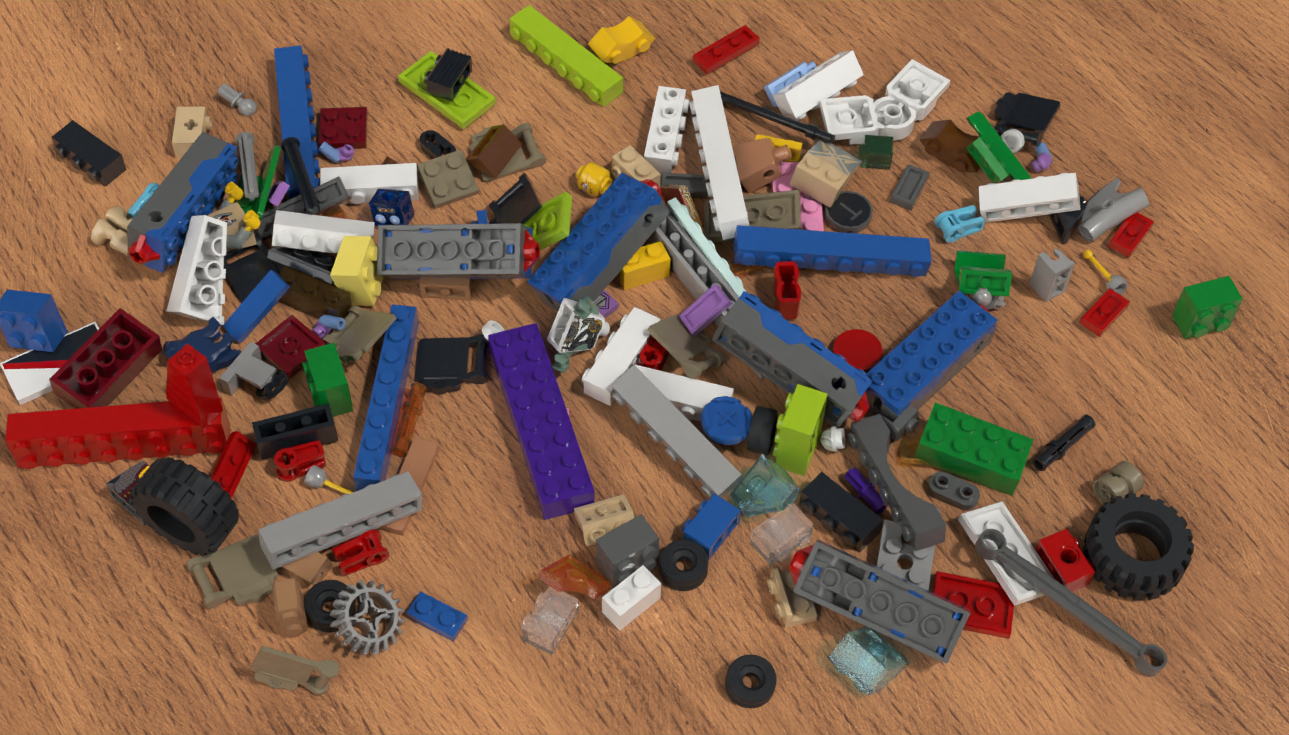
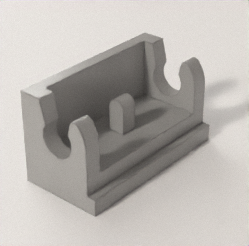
M1058 249L1053 251L1058 260H1052L1045 252L1038 255L1029 283L1045 302L1065 293L1075 265L1073 260L1070 261Z

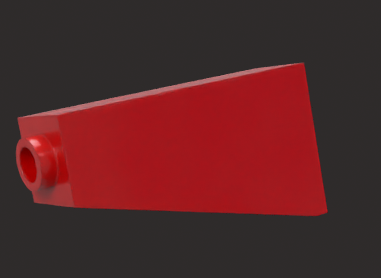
M187 343L167 361L166 398L205 428L223 411L207 358Z

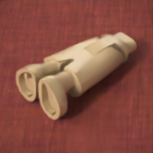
M120 206L109 209L106 213V220L101 218L95 224L91 234L92 242L97 245H103L111 240V248L128 256L127 226L133 218L128 220L126 210Z

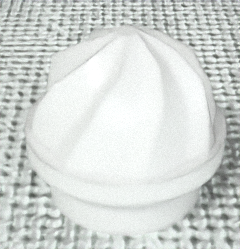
M832 426L825 430L820 439L824 448L834 452H838L839 449H845L844 429Z

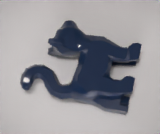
M214 317L209 319L208 326L190 332L181 340L166 341L163 345L165 357L169 360L188 343L207 358L211 373L230 366L241 351L240 349H231L234 338L228 332L221 335L218 330L220 323ZM222 337V340L215 344L213 343L214 341L219 340Z

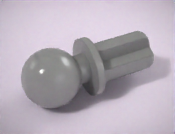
M225 83L220 86L217 91L218 94L229 101L232 108L238 106L241 115L248 117L256 113V103L249 98L243 99V92L238 93Z
M984 287L978 288L980 290L972 294V300L978 305L985 306L987 309L1000 310L1001 306L1005 307L1006 302H1003V296H993Z

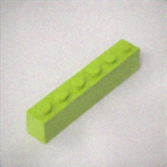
M530 5L509 18V31L513 39L520 41L530 52H534L545 64L557 70L560 76L571 81L577 89L585 92L592 101L605 107L623 93V77Z

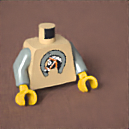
M230 182L225 187V192L229 197L224 199L219 210L207 215L227 222L226 252L256 245L257 242L253 229L255 230L260 226L258 214L253 210H249L245 214L239 203H234L235 200H240L243 197V190L234 182Z

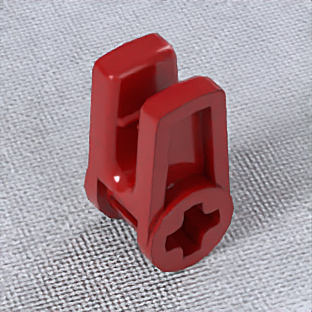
M651 336L640 352L639 366L662 371L670 353Z
M320 441L281 449L274 456L277 476L285 482H291L307 475L313 465L320 468L326 467L325 454Z
M378 530L366 531L360 536L332 549L334 558L340 562L339 570L343 576L381 564L388 559V549L383 547L381 543L382 536Z

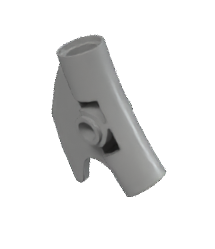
M1119 178L1114 179L1088 201L1081 224L1078 226L1081 236L1088 242H1094L1106 231L1121 223V221L1149 207L1150 204L1143 189L1139 187L1129 193H1117L1116 191L1121 184Z

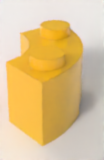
M628 16L616 26L609 28L601 27L588 45L603 62L617 64L636 56L640 52L647 51L656 38L641 21Z

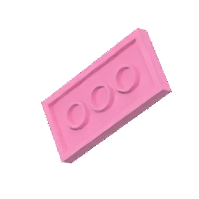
M780 162L782 175L772 181V192L798 190L790 185V181L800 162ZM800 191L802 230L824 231L822 203Z

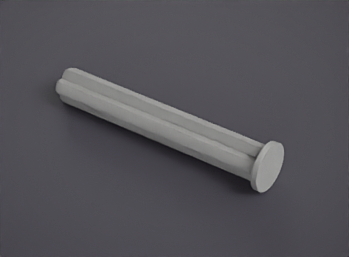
M241 132L236 136L235 140L239 146L244 196L249 198L250 201H254V198L259 197L253 150L255 139L251 133Z

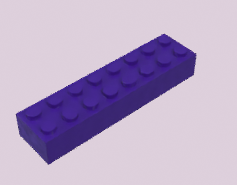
M537 323L488 335L489 352L543 519L547 520L574 512V508L595 503V491Z

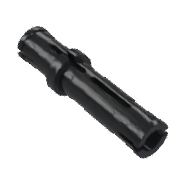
M1085 414L1056 440L1048 442L1046 448L1032 459L1034 466L1039 471H1045L1056 459H1062L1070 447L1096 426L1094 419Z

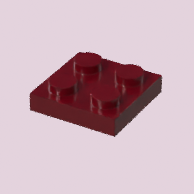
M367 107L320 108L319 147L323 142H326L334 149L344 147L345 144L351 145L354 149L367 148Z
M293 315L289 316L255 343L259 346L261 355L279 371H284L289 379L303 368L302 362L307 361L304 351L326 345L321 338Z

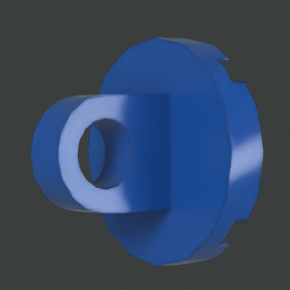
M722 396L712 399L710 403L705 405L700 422L703 431L713 442L733 445L742 442L749 435L752 414L747 406L745 408L741 404L740 400Z

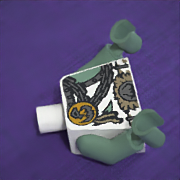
M589 296L582 297L579 302L563 298L547 340L558 351L554 357L556 362L552 368L561 373L567 371L570 364V356L583 350L593 349L598 337L607 336L610 331L608 322L599 313V307Z

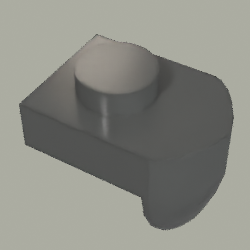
M911 404L894 422L881 415L890 430V437L894 441L900 440L907 432L911 433L919 424L918 410Z

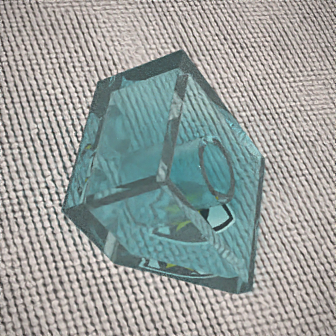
M762 454L730 495L743 515L752 517L785 510L789 504L796 500L800 488L784 468Z
M863 627L846 633L828 657L834 663V667L838 672L847 675L854 682V686L868 696L881 691L910 663L875 630L869 627Z

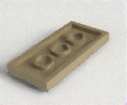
M799 189L743 196L750 226L802 230ZM704 200V236L706 239L711 240L713 243L733 241V238L723 240L721 231L716 232L713 217H717V213L712 214L709 200Z

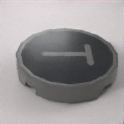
M843 191L831 208L825 207V218L827 223L839 232L853 231V233H857L866 229L870 224L873 209L865 196L857 192Z

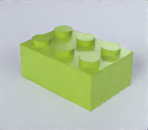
M797 384L794 393L789 392L785 403V414L781 413L777 423L778 431L773 456H776L775 467L805 476L821 435L828 393Z

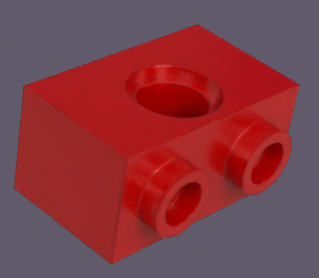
M1068 529L1038 541L1035 550L1056 581L1072 592L1090 584L1095 573L1094 566L1091 560L1084 556L1080 550L1078 540L1071 536ZM1062 559H1066L1071 563H1066Z

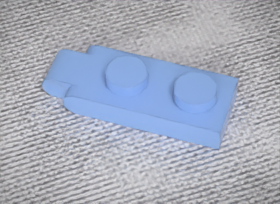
M804 61L763 86L773 107H777L773 94L816 68L817 66L814 61L808 64Z

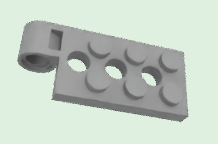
M884 520L876 566L928 590L935 545L915 551L912 545L905 544L901 540L902 530L900 524ZM907 558L910 560L912 567L907 570L901 569L897 565V560Z

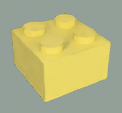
M344 236L330 274L337 288L350 293L351 303L355 306H374L377 296L381 293V284L384 277L377 275L378 247L371 236Z

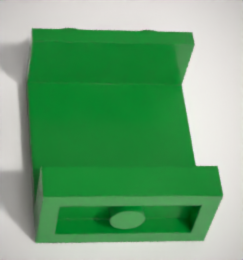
M956 250L954 277L958 291L966 294H975L980 290L978 288L984 287L993 296L1009 297L1012 271L1004 269L1006 255Z

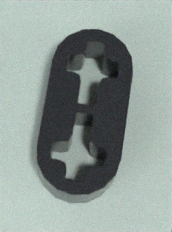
M427 130L420 135L421 149L432 159L442 156V153L446 155L456 151L454 145L434 130Z

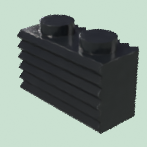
M449 48L445 50L443 55H438L435 67L425 75L424 83L426 84L427 93L453 101L462 85H464V82H466V79H468V76H470V73H472L471 56L459 53L453 49L450 50Z

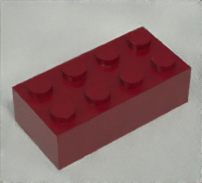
M119 308L49 379L53 393L75 409L108 406L161 352L160 336Z

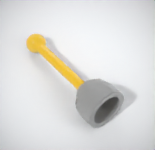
M1087 249L1083 252V257L1089 259L1108 279L1106 281L1107 290L1111 288L1121 295L1127 289L1128 282L1120 275L1111 276L1093 257L1091 250Z
M316 465L309 469L305 477L304 483L310 487L320 488L323 485H327L343 494L353 493L328 481L325 471Z

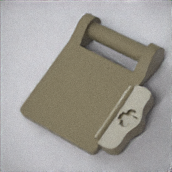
M523 123L511 132L516 138H524L531 157L525 160L522 150L519 148L497 178L481 174L485 183L528 168L540 167L546 163L544 155L539 152L532 136L533 129L529 123ZM491 127L485 128L480 133L472 136L471 153Z
M353 305L347 311L348 315L344 318L345 327L342 330L334 329L330 335L326 334L322 340L326 345L335 343L339 358L344 363L349 361L356 362L361 358L363 352H367L397 319L396 316L392 313L363 310Z
M678 315L670 316L652 324L647 329L682 365L686 375L691 379L699 377L702 371L710 367H719L725 362V357L721 351L708 346L711 343V339L702 330L696 336L692 335ZM703 353L707 357L698 363L691 360Z
M258 535L248 537L212 554L193 557L186 564L189 571L194 573L205 595L204 603L208 609L218 607L233 597L239 606H245L249 603H260L267 595L273 593L272 585L275 579L278 578L276 569H272L260 546ZM209 564H211L224 591L215 592L204 570Z
M262 646L252 663L251 670L255 671V680L266 683L272 688L295 690L298 684L316 695H323L329 687V680L338 674L339 666L333 660L317 662ZM314 670L320 674L318 677L309 678Z

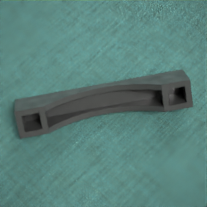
M877 414L863 418L860 422H851V433L848 434L849 443L853 449L856 448L861 465L867 467L872 484L878 486L883 503L889 505L894 522L900 524L905 541L910 542L915 551L945 542L946 523L936 506L910 493L893 475L887 461V454L890 448V430L881 415Z

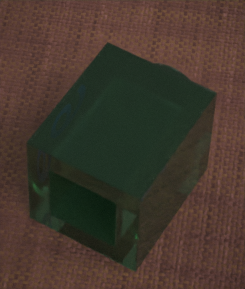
M865 135L864 143L859 144L858 158H862V168L890 170L893 157V137Z

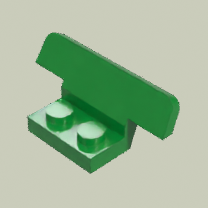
M975 112L966 118L980 136L968 145L966 149L992 183H999L1008 174L1012 180L1032 179L981 112Z
M276 145L269 152L263 175L257 176L259 197L254 198V201H250L249 198L244 196L242 175L238 183V187L243 190V197L240 200H235L234 203L238 202L245 214L249 210H253L259 215V220H261L265 210L281 147Z

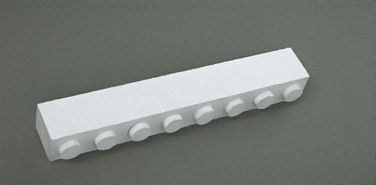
M719 85L691 91L693 101H689L692 115L696 114V117H692L695 131H700L695 134L698 147L703 146V149L699 150L701 162L707 164L702 166L705 180L710 179V182L706 183L708 196H713L714 198L709 200L712 214L717 213V217H713L716 232L721 231L723 240L734 238L737 225H750Z

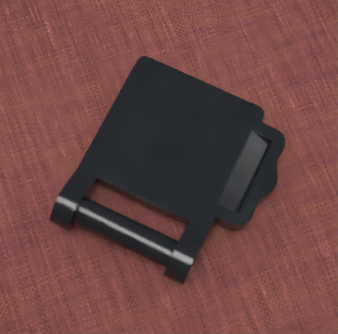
M1007 92L1003 98L997 101L994 118L999 120L994 129L1000 137L1004 132L1012 129L1006 126L1033 131L1034 133L1019 130L1023 134L1025 141L1031 142L1032 146L1038 147L1041 144L1044 133L1060 108V102L1023 93L1015 95Z
M523 173L519 176L517 183L497 201L493 200L489 204V207L495 214V217L489 224H524L542 208L533 187V182L527 174Z
M258 233L254 234L257 242L256 245L228 251L224 256L223 269H226V277L241 303L270 270L275 271L279 275L285 265L267 258L269 251ZM256 247L258 251L230 264L226 262V260Z
M484 335L420 339L416 380L418 383H421L422 391L441 395L447 392L459 391L461 389V382L486 383L485 360L486 348L489 347V342ZM470 346L476 347L475 371L468 372Z

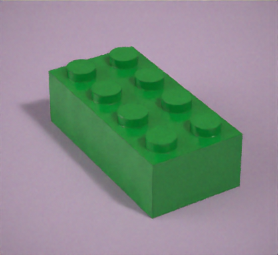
M935 402L913 459L1013 496L1034 439Z

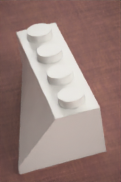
M206 215L191 216L166 312L204 322H209V319L214 317L220 325L224 324L222 304H225L223 279L226 276V269H223L224 256L226 255L227 222Z

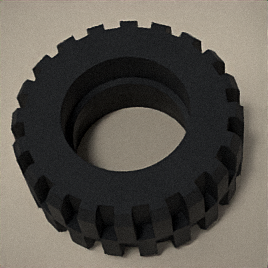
M167 457L155 460L130 493L133 509H136V514L144 520L148 527L154 529L155 533L163 536L171 544H175L180 549L188 550L196 555H209L216 552L238 523L239 510L236 508L235 501L231 500L230 494L224 491L217 481H213L208 474L179 459L174 460Z
M1126 494L1124 499L1121 496L1112 498L1110 503L1105 502L1094 515L1084 539L1083 554L1091 560L1094 566L1095 573L1093 577L1098 583L1102 581L1105 584V589L1110 592L1112 590L1118 592L1120 597L1127 598V596H1132L1133 600L1142 601L1146 596L1148 600L1158 598L1160 594L1166 595L1171 592L1172 588L1176 587L1180 582L1194 552V544L1191 542L1193 539L1190 529H1186L1188 523L1183 516L1178 517V511L1174 507H1167L1164 505L1165 501L1159 498L1153 500L1150 499V495L1141 494L1140 497H1136V494ZM1122 533L1142 535L1157 547L1161 558L1155 561L1134 559L1122 551L1115 536Z

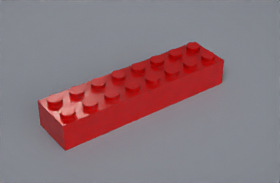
M222 397L219 398L223 411L205 428L170 401L7 414L5 442L18 468L33 469L38 466L58 467L63 464L75 463L84 465L89 462L100 461L114 462L124 459L140 460L149 457L166 458L173 455L192 456L198 453L218 454L223 451L230 436V422Z

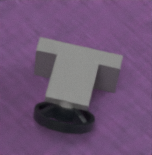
M250 342L222 374L220 381L223 391L231 396L244 381H247L258 387L256 395L261 400H268L285 388L289 377L284 371L276 372V368L263 362L259 346ZM282 380L280 385L276 389H274L278 385L279 381ZM265 388L266 394H265V395H261L263 389Z

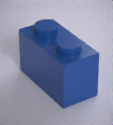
M714 493L709 501L704 500L701 503L695 518H690L686 521L682 528L683 539L692 540L701 545L706 551L709 561L739 524L741 510Z

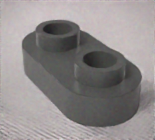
M946 472L934 473L929 480L928 491L934 498L966 511L972 510L977 506L980 492L975 485ZM963 492L969 493L970 496L964 495Z

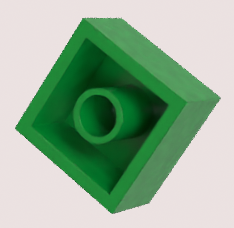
M1230 276L1194 284L1183 288L1172 317L1184 339L1191 337L1199 338L1214 331L1222 332L1231 326L1243 298Z
M335 343L304 351L307 361L302 362L309 391L312 394L314 407L329 403L333 417L354 411L348 382Z

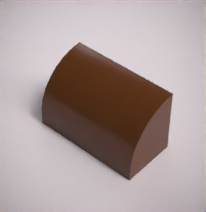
M505 124L492 126L466 161L481 174L497 178L522 143Z

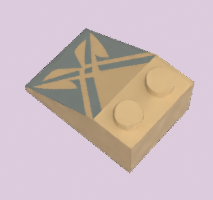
M819 140L797 165L790 185L831 208L862 161L833 144Z

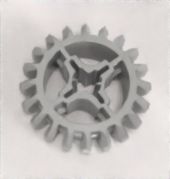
M370 580L367 585L364 581L357 582L356 586L350 584L346 587L347 591L342 590L338 594L339 599L333 601L332 604L336 610L331 611L330 616L337 620L333 621L330 627H338L339 629L334 634V637L339 638L342 636L344 640L341 646L345 647L350 643V652L354 653L360 649V654L363 656L368 654L369 651L372 655H376L379 653V649L383 652L388 650L389 644L393 645L397 642L395 636L402 634V629L398 626L405 623L403 618L398 617V615L404 613L403 608H397L396 606L400 599L396 598L393 600L391 596L394 590L390 589L384 592L385 585L381 583L376 587L374 580ZM357 598V613L349 617L350 605ZM373 601L378 603L381 608L376 607ZM364 614H366V616L369 615L370 618H373V617H376V618H374L373 620H371V621L369 622V619L366 621L365 618H360V617H362ZM386 619L385 630L378 638V623ZM353 627L359 628L362 635L357 633Z

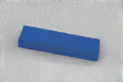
M270 270L223 324V327L236 341L242 343L290 286L275 271Z

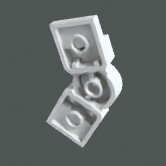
M912 59L887 85L885 97L876 100L874 103V100L866 95L820 99V109L825 130L835 135V140L849 139L850 145L873 143L877 137L890 141L904 139L913 131L915 121L923 120L936 106L937 99L949 87L950 80Z

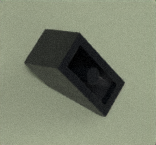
M1080 196L1081 210L1048 214L1062 244H1067L1081 220L1083 211L1086 209V202L1083 196Z

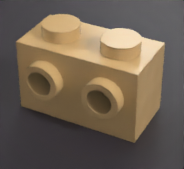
M631 145L612 156L611 171L615 178L624 173L638 181L651 179L660 187L661 174Z

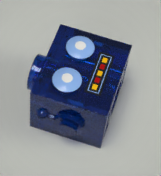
M377 189L369 202L375 226L408 225L415 215L409 191Z

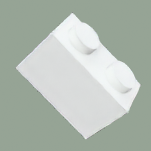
M642 565L602 597V613L619 630H622L661 598V582Z

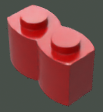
M794 261L777 262L774 270L772 289L776 297L775 310L779 311L784 319H797L799 315L801 288L798 284L799 269Z

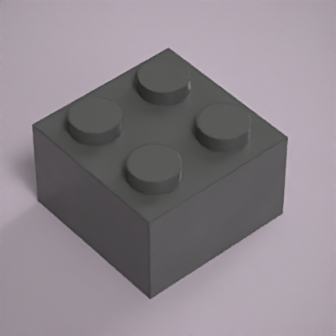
M642 514L596 539V566L612 589L642 565L649 571H652L658 564L659 537Z

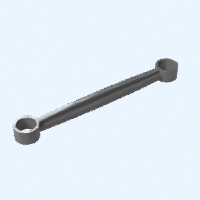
M986 529L982 532L975 543V549L982 558L986 560L999 559L1067 612L1134 657L1135 666L1140 673L1146 676H1155L1164 668L1167 663V656L1161 647L1155 644L1142 645L1068 588L1006 547V538L1000 531ZM983 539L993 541L997 545L998 550L988 548ZM1144 654L1151 655L1157 661L1158 666L1150 665L1145 660Z

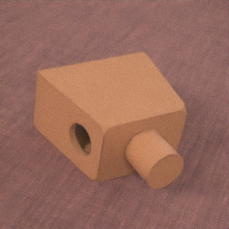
M763 138L734 146L739 179L748 193L781 177L782 169L780 162L792 158L788 145L776 148L770 138Z

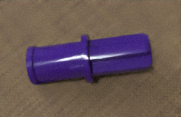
M856 468L847 471L844 478L856 490L858 498H863L876 514L882 513L888 507V504L883 503L879 492L875 489V485L869 483Z

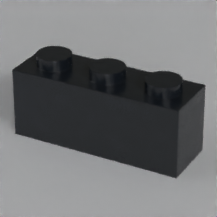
M73 120L51 137L55 146L54 151L60 158H66L74 168L83 170L92 181H98L105 187L127 170L122 154Z
M329 403L252 422L261 460L274 457L281 449L313 441H320L321 445L339 441Z
M823 472L801 491L799 505L806 514L817 518L825 529L830 532L833 531L841 537L848 547L855 548L858 552H861L880 533L883 519Z

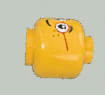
M594 162L580 166L576 172L575 177L578 179V188L593 197L603 195L612 184L609 170Z

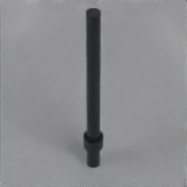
M720 91L721 99L724 103L802 132L806 137L813 140L817 138L830 144L835 140V135L820 130L819 126L811 123L807 125Z

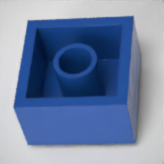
M7 289L0 298V328L9 347L48 352L55 351L68 331L51 294Z

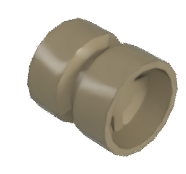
M1124 460L1093 482L1094 493L1103 504L1105 502L1110 503L1111 499L1117 496H1121L1124 499L1126 494H1135L1144 486V480L1138 469L1130 462Z

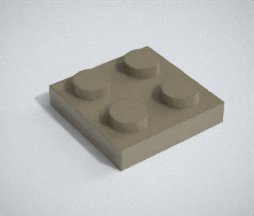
M462 150L417 164V170L434 209L479 194V188Z

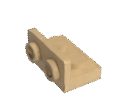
M624 494L574 508L575 517L583 532L586 546L595 545L596 539L634 518L633 510Z
M773 568L771 578L767 579L770 594H775L777 601L775 603L776 615L778 619L783 620L785 628L817 621V613L813 601L793 592L795 585L790 571L779 573L778 568Z

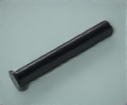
M288 137L281 142V148L287 154L308 214L313 215L320 211V206L299 150L300 142L295 137Z

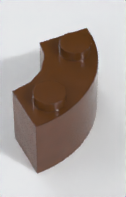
M952 120L933 121L920 137V141L928 154L962 173L977 172L980 168L966 149L968 145L980 136L963 132L956 127Z

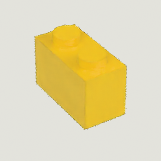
M662 241L640 247L617 274L624 290L670 277V257Z

